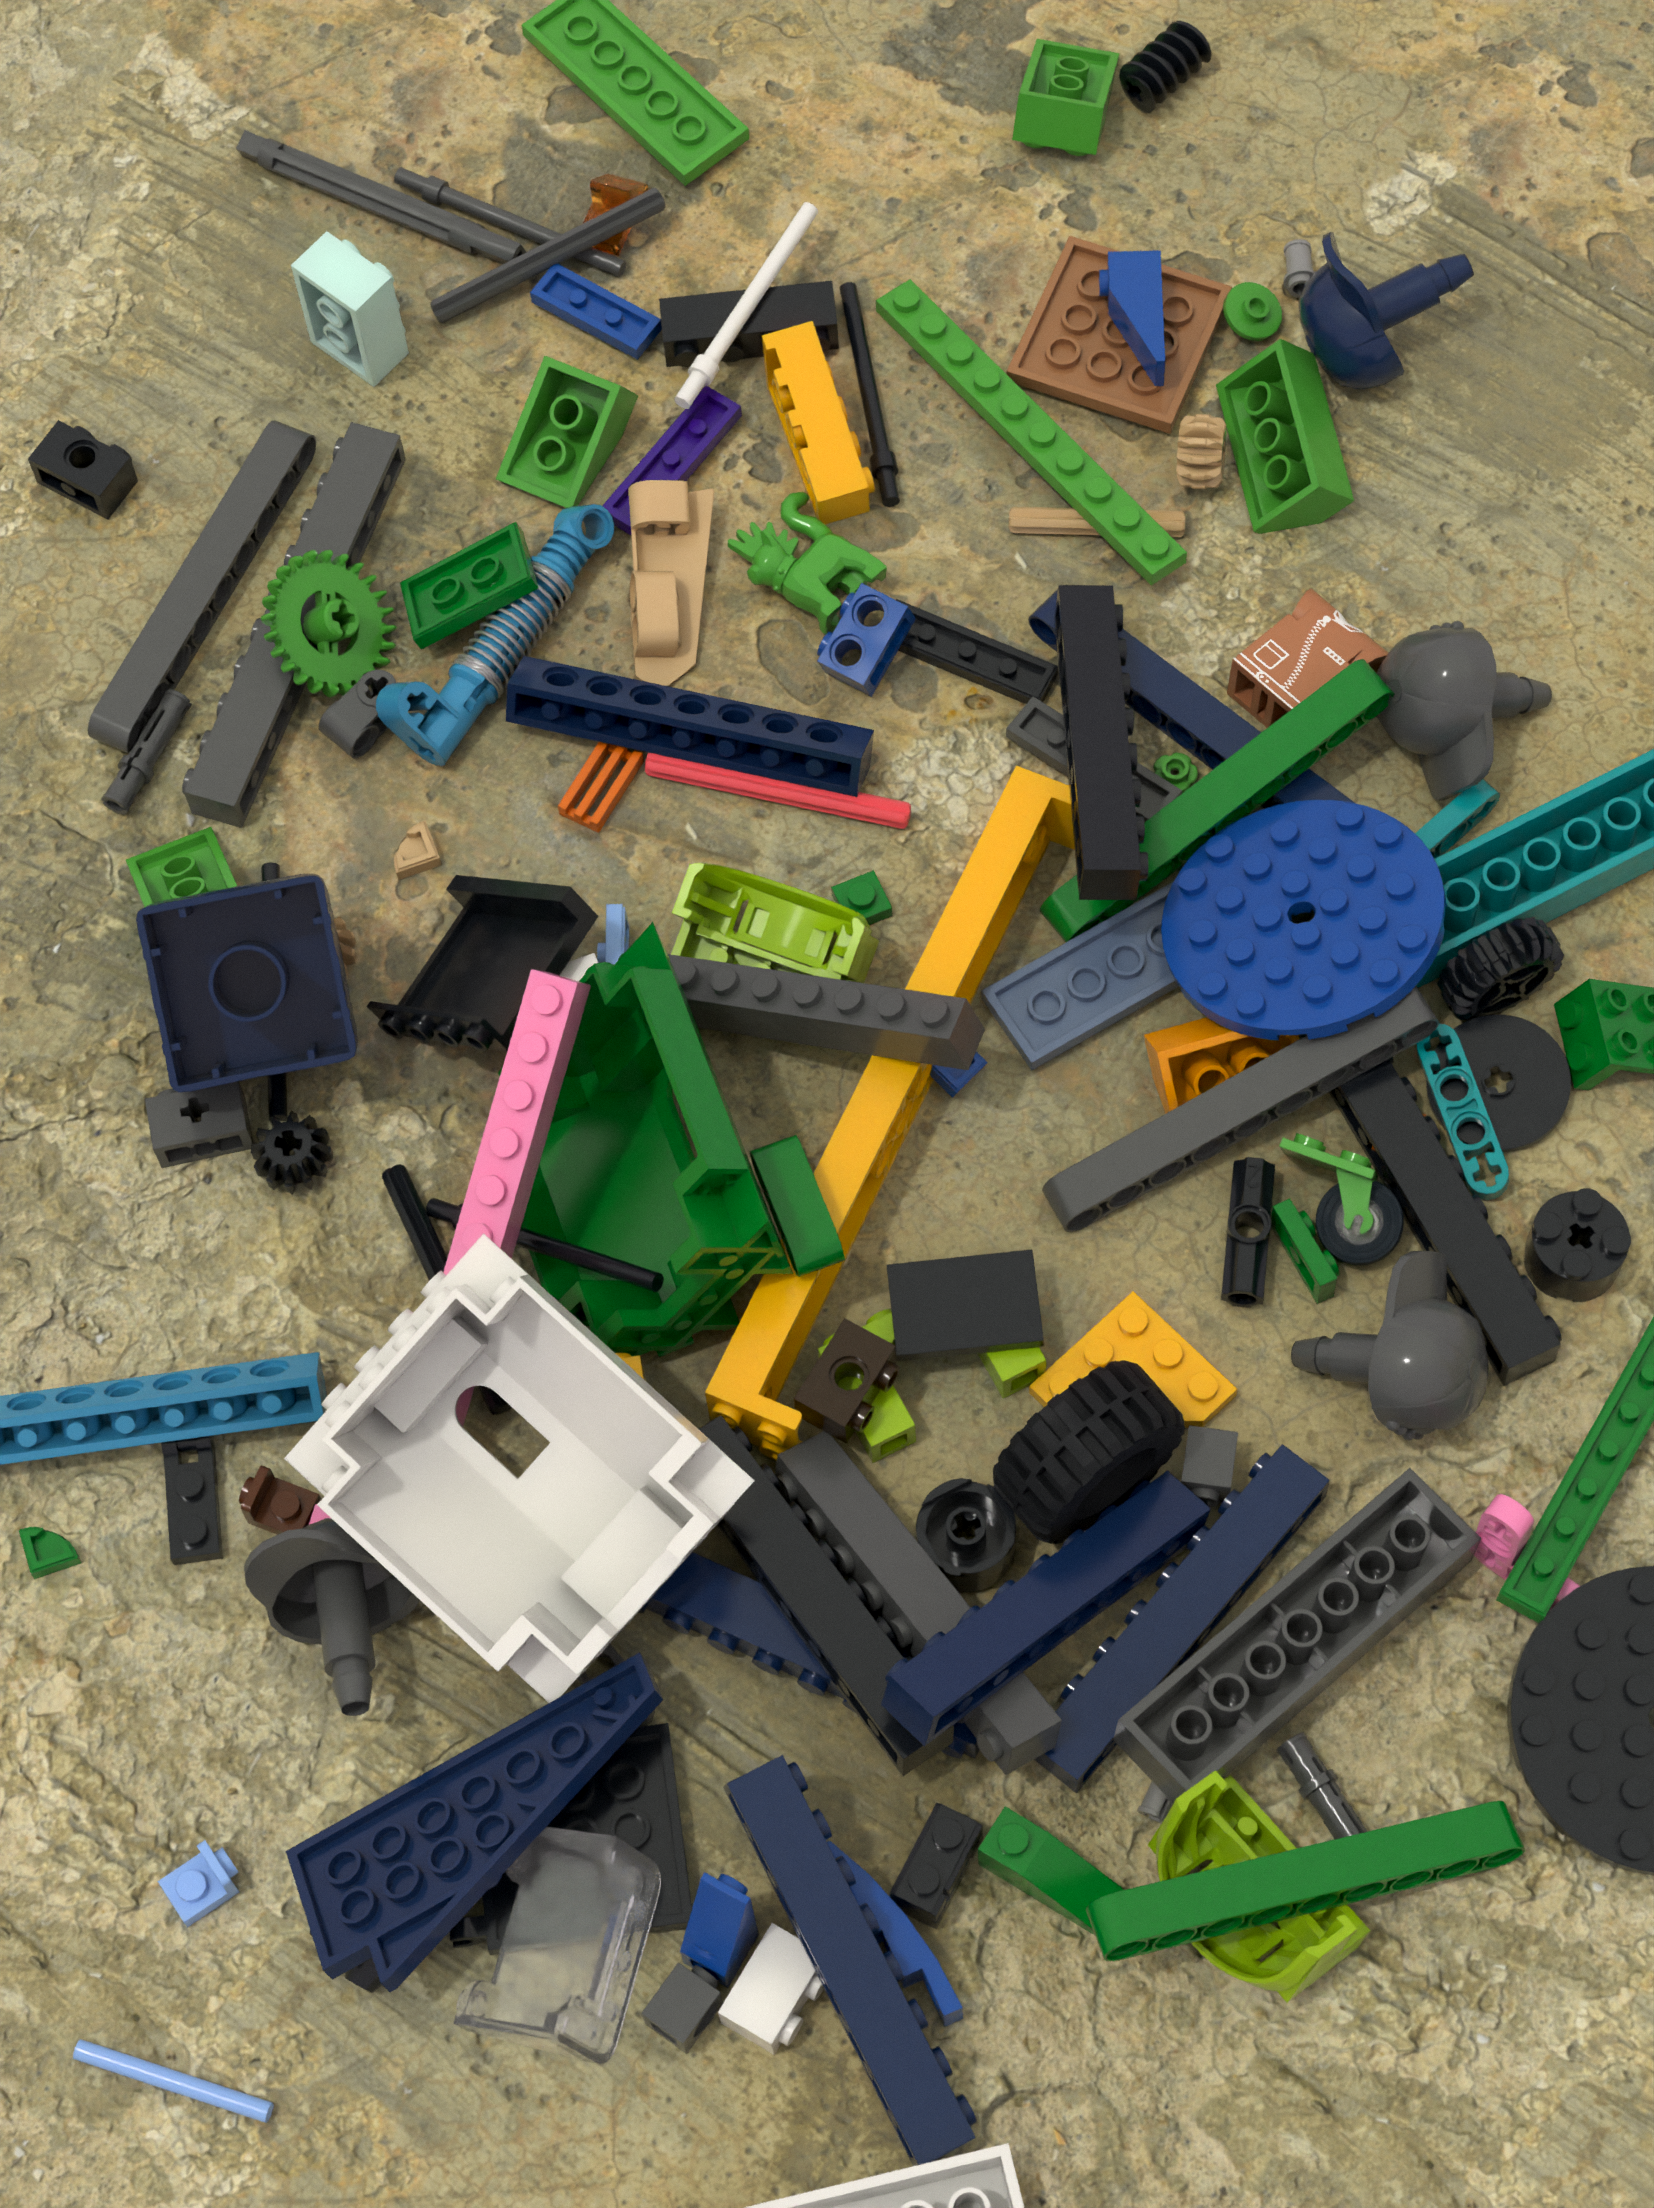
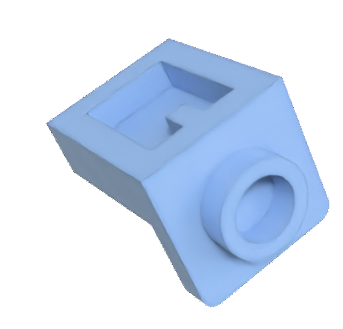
M205 1840L196 1845L200 1851L198 1855L158 1881L187 1927L239 1893L231 1880L233 1876L239 1873L223 1847L213 1852Z

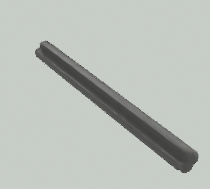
M652 188L432 300L430 303L431 309L436 319L443 323L544 272L551 266L559 264L660 213L666 207L665 201L659 190Z

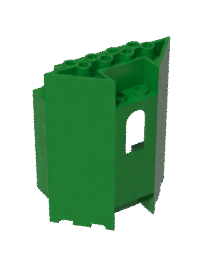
M652 922L630 948L620 955L615 964L609 962L594 963L579 980V982L589 984L591 987L521 1227L661 1273L664 1277L663 1285L658 1292H653L529 1250L541 1286L582 1324L589 1326L591 1332L614 1353H628L631 1356H641L650 1351H657L658 1356L662 1357L694 1344L692 1335L703 1330H722L724 1332L737 1327L740 1321L731 1297L754 1274H793L679 978ZM502 1068L498 1072L499 1077L501 1075ZM672 1091H674L698 1156L696 1158L674 1104Z

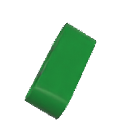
M793 1135L751 1150L750 1156L755 1173L797 1277L845 1261L838 1234L798 1136Z

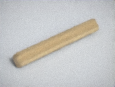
M1012 507L1009 512V529L1012 533L1100 535L1074 508ZM1145 510L1171 537L1184 536L1186 517L1183 511Z

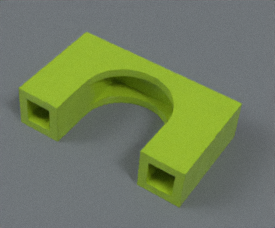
M891 1309L877 1312L867 1320L866 1325L862 1326V1328L895 1345ZM834 1334L823 1342V1346L818 1348L819 1358ZM1039 1347L977 1353L1003 1399L1030 1386L1046 1371V1359ZM848 1376L841 1379L837 1385L844 1390H854L863 1382L857 1377ZM892 1385L886 1393L880 1390L871 1404L875 1407V1410L867 1427L861 1433L855 1431L872 1463L916 1442L915 1424L895 1387Z

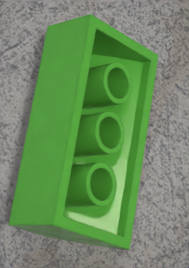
M1279 339L1216 384L1254 532L1263 534L1320 524L1354 501L1317 361L1313 353Z

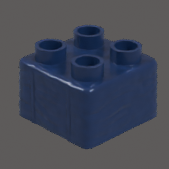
M303 873L167 899L147 905L137 912L136 924L143 958L146 962L153 1006L161 1033L162 1050L166 1059L169 1083L174 1091L191 1092L261 1076L319 1067L347 1061L356 1055L358 1047L357 1027L352 1003L350 1002L339 937L334 923L329 892L324 880L319 875Z

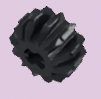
M291 1110L287 1121L282 1123L279 1118L272 1115L270 1120L272 1129L257 1128L256 1135L259 1143L251 1145L252 1157L257 1160L254 1165L257 1175L261 1178L267 1177V1184L273 1190L284 1183L286 1191L293 1195L297 1184L302 1182L306 1188L312 1190L314 1184L311 1177L313 1175L326 1177L328 1170L324 1163L331 1161L333 1158L331 1146L327 1145L330 1140L327 1130L323 1129V1127L317 1128L316 1120L311 1115L299 1121L297 1113ZM294 1150L295 1154L290 1155L289 1151Z

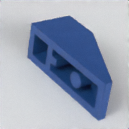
M1161 250L1108 252L1107 270H1099V296H1108L1109 316L1154 386H1164L1165 342Z

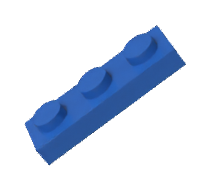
M558 263L549 268L530 292L531 302L637 360L662 330L660 318Z

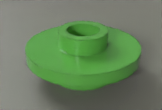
M1245 282L1233 287L1225 297L1223 304L1224 317L1230 328L1239 336L1252 341H1261L1271 337L1279 328L1282 321V309L1278 299L1268 288L1257 283Z

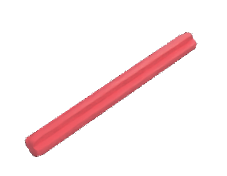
M648 752L645 761L646 774L662 779L900 829L907 828L911 817V804L905 801L859 792L858 796L855 797Z

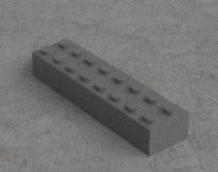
M1411 1468L1407 1469L1118 1719L1113 1740L1173 1803L1177 1797L1215 1770L1224 1779L1471 1562L1482 1538Z

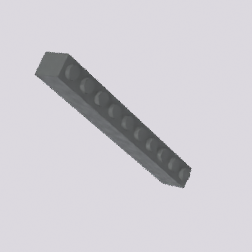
M353 422L350 423L345 436L339 437L333 450V463L328 473L324 472L318 481L317 498L312 509H306L303 514L300 536L296 544L290 545L287 549L284 565H288L290 558L294 556L303 557L306 552L311 550L317 551L318 555L325 550H332L331 561L339 555L348 554L349 558L346 561V569L351 565L361 562L406 460L400 435ZM312 594L307 598L302 607L300 621L303 634L309 644L317 650V645L308 639L303 627L306 613L315 607V594ZM266 609L264 615L270 613V611ZM257 618L253 624L250 636L251 644L246 655H241L236 662L234 681L229 692H224L219 699L217 719L211 731L207 730L202 737L199 749L200 756L195 768H190L186 772L182 784V792L185 794L192 814L240 828L244 825L307 683L306 681L298 686L293 681V670L287 673L282 672L281 664L283 658L272 657L270 652L275 647V643L265 640L264 634L271 631L270 626L262 623L261 618Z

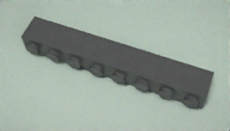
M668 954L698 1028L962 1070H969L985 1031L966 998Z
M823 1431L778 1454L775 1475L781 1486L778 1490L788 1504L794 1501L799 1505L809 1522V1526L806 1529L815 1540L823 1539L829 1545L838 1561V1565L835 1566L841 1575H847L856 1581L866 1597L867 1603L865 1607L871 1612L876 1611L887 1622L895 1635V1644L899 1648H905L911 1657L914 1658L921 1653L924 1645L936 1633L942 1631L946 1634L957 1626L961 1617L971 1607L830 1434ZM1022 1672L958 1722L961 1724L965 1723L976 1737L978 1747L984 1757L991 1762L995 1761L1004 1774L1008 1775L1055 1748L1062 1719Z

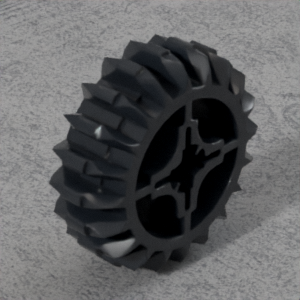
M1530 917L1524 920L1522 918L1515 919L1510 924L1502 923L1492 931L1487 930L1480 938L1472 939L1471 944L1466 948L1459 949L1458 955L1448 960L1446 968L1442 969L1439 974L1440 979L1437 983L1442 992L1441 996L1450 1011L1454 1012L1459 1020L1468 1021L1481 1016L1500 1014L1523 1000H1529V996L1536 991L1542 990L1543 984L1553 979L1554 973L1560 969L1561 961L1564 958L1560 948L1561 944L1552 929L1547 927L1543 920H1536L1534 917Z

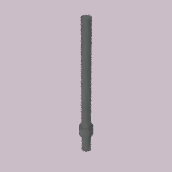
M402 167L396 171L394 183L420 193L423 200L437 206L444 203L539 244H544L562 235L452 189L447 181L431 175L426 178ZM594 247L573 256L575 259L618 277L623 275L627 264L625 260Z

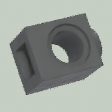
M1189 1425L1181 1483L1208 1507H1216L1231 1492L1238 1432Z
M678 1962L642 2011L641 2015L645 2025L687 2054L723 2005L721 1993L716 1989L720 1984L719 1981L697 1965H694L690 1971Z

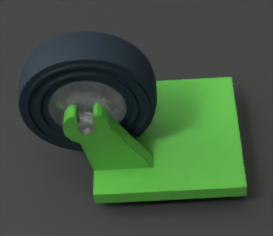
M1296 1133L1294 1141L1282 1137L1279 1147L1285 1155L1337 1173L1338 1184L1326 1192L1316 1212V1230L1324 1248L1336 1259L1351 1265H1369L1387 1257L1395 1249L1402 1236L1404 1227L1403 1212L1399 1201L1390 1189L1377 1182L1379 1177L1376 1171L1370 1168L1372 1165L1369 1162L1370 1159L1347 1150H1342L1340 1157L1325 1152L1326 1147L1323 1146V1142Z

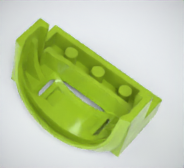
M689 864L672 910V914L684 920L671 955L864 983L879 944V940L871 936L872 930L864 915L855 910L807 891L717 864ZM748 900L739 929L735 934L733 928L742 903Z
M1216 1770L1176 1798L1166 1818L1148 1843V1846L1156 1854L1160 1881L1185 1876L1206 1859L1213 1860V1862L1201 1871L1297 1849L1231 1775L1223 1779ZM1343 1905L1278 1921L1280 1929L1269 1923L1192 1942L1191 1944L1220 1970L1255 1987L1277 1991L1288 2003L1355 1951L1371 1930L1348 1905ZM1283 1942V1946H1282L1281 1948H1279L1277 1951H1275L1272 1955H1270V1956H1269L1268 1958H1266L1264 1961H1262V1962L1260 1961V1960H1262L1264 1957H1266L1268 1954H1270L1273 1950H1275L1277 1947H1279V1946L1281 1945V1943Z

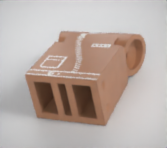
M1310 588L1302 596L1292 615H1286L1232 659L1227 694L1268 728L1353 662L1364 659L1377 673L1388 652L1363 631L1347 623L1335 607Z

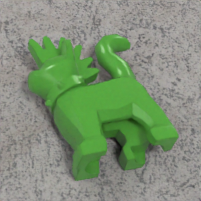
M803 492L790 493L781 503V519L791 530L805 534L814 541L799 559L793 556L798 547V538L794 537L787 541L788 531L786 529L782 530L777 537L771 522L766 524V528L763 531L754 522H751V535L738 529L736 537L739 541L728 539V547L752 563V566L747 570V575L754 585L770 586L778 594H783L789 602L798 608L814 614L818 618L820 630L826 635L829 631L834 632L840 619L836 613L842 606L840 600L831 592L839 588L849 595L851 592L856 593L861 583L867 585V582L872 583L877 579L882 582L886 578L887 566L866 550L851 544L843 536L833 534L830 528L818 518L800 514L798 510L807 504L810 498Z

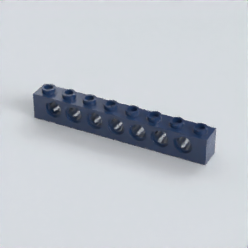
M523 656L507 683L506 722L855 797L858 796L870 769L874 730L527 656Z

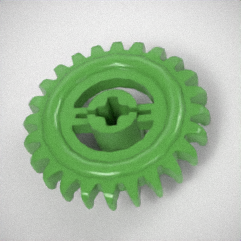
M311 550L306 552L303 557L294 556L290 558L288 565L277 569V579L268 582L267 588L272 595L264 597L262 604L270 613L261 616V621L263 624L270 626L271 631L264 634V638L267 642L275 643V647L270 653L273 658H283L281 664L283 673L291 670L294 671L293 681L296 685L299 686L307 681V688L313 694L322 690L324 695L329 698L338 693L344 696L364 674L375 670L374 667L382 668L390 663V659L383 657L379 652L392 650L396 644L387 642L382 638V635L395 631L397 626L384 624L381 618L392 613L394 608L377 606V602L387 594V591L381 590L372 593L369 591L372 582L376 580L377 576L370 575L360 580L358 577L360 570L364 566L363 563H356L346 569V561L349 558L348 554L339 555L331 561L332 550H325L319 555L317 551ZM312 594H315V607L306 613L303 627L308 639L317 645V650L309 644L303 634L300 621L302 607L307 598ZM351 637V642L345 652L338 655V642Z

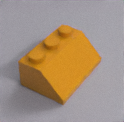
M1207 1017L1144 1034L1152 1077L1165 1114L1299 1040V1035H1280L1279 1040L1255 1038L1222 1027Z

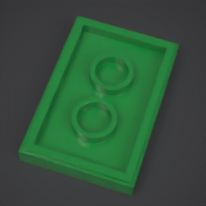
M517 522L498 530L400 583L413 640L421 650L539 588L524 532Z

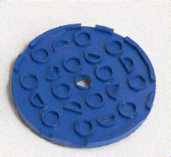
M1304 800L1284 803L1259 810L1228 825L1207 840L1188 859L1175 878L1165 901L1161 926L1162 944L1170 972H1172L1174 979L1180 986L1184 997L1203 1015L1222 1027L1247 1036L1268 1040H1279L1280 1035L1307 1034L1308 1040L1327 1037L1348 1031L1347 1024L1360 1020L1370 1014H1373L1375 1018L1380 1016L1401 1001L1421 981L1431 967L1444 937L1445 906H1447L1445 890L1438 865L1429 849L1410 828L1388 814L1368 806L1338 800ZM1314 911L1315 916L1309 922L1299 924L1292 922V914L1297 916L1300 913Z

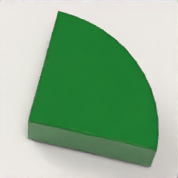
M39 1527L19 1529L30 1573L34 1579L82 1563L72 1544L57 1533Z

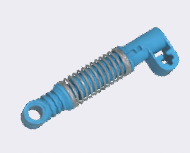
M590 504L569 507L557 514L554 521L553 535L549 537L547 543L542 547L541 552L537 556L530 557L539 588L496 610V614L493 612L491 615L485 616V623H481L480 630L474 632L475 638L469 639V646L463 647L464 654H459L458 658L452 663L448 673L449 680L439 694L424 682L416 681L392 683L380 690L376 699L378 717L422 759L436 766L445 765L486 705L494 704L500 698L520 663L519 658L531 654V649L536 647L537 641L541 640L542 634L547 632V627L552 624L553 618L558 616V611L563 609L564 603L571 597L574 591L573 582L575 577L581 572V568L586 565L587 560L596 549L605 547L611 541L614 534V522L609 511L601 505ZM582 522L585 523L586 527L585 535L582 531ZM426 710L424 715L421 713H409L408 711Z

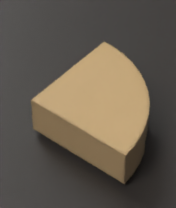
M424 820L411 827L394 856V866L398 880L442 865L426 821Z

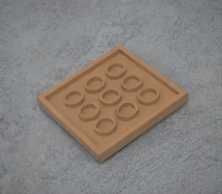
M1069 236L1006 374L1017 385L1171 434L1224 315V300L1232 286L1161 264L1165 374L1164 386H1154L1109 316L1108 296H1099V270H1107L1108 252L1118 251Z

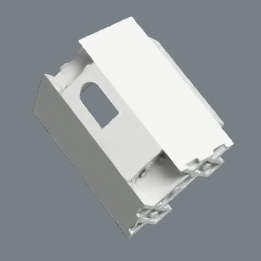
M483 1233L447 1275L439 1271L425 1285L421 1294L426 1299L414 1312L407 1308L393 1321L388 1328V1331L393 1336L381 1350L374 1345L362 1356L354 1367L360 1373L350 1385L346 1387L343 1383H340L332 1390L321 1404L326 1409V1412L284 1459L324 1495L317 1505L496 1671H500L508 1665L550 1703L561 1697L573 1682L607 1648L613 1639L625 1629L657 1590L693 1550L706 1539L711 1530L734 1506V1503L755 1480ZM485 1386L492 1389L550 1442L519 1478L464 1429L458 1421L456 1414L457 1401L460 1395L468 1388Z

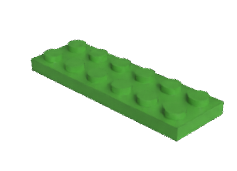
M556 0L522 24L523 36L684 186L688 185L750 139L749 128L609 0Z

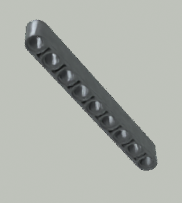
M272 420L265 427L94 708L88 723V735L90 738L130 753L151 716L159 706L166 690H175L308 469L316 451L317 443L314 435L276 420Z
M1415 986L1401 1001L1380 1016L1375 1018L1373 1014H1370L1360 1020L1347 1024L1348 1031L1308 1040L1306 1035L1056 1174L1042 1187V1192L1066 1232L1081 1230L1422 1041L1439 1026V1021L1417 986Z

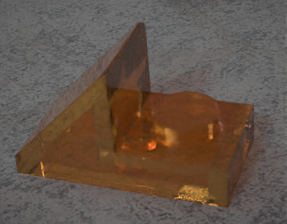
M605 174L591 179L592 204L583 223L648 191V184L612 174ZM632 227L593 247L619 256Z

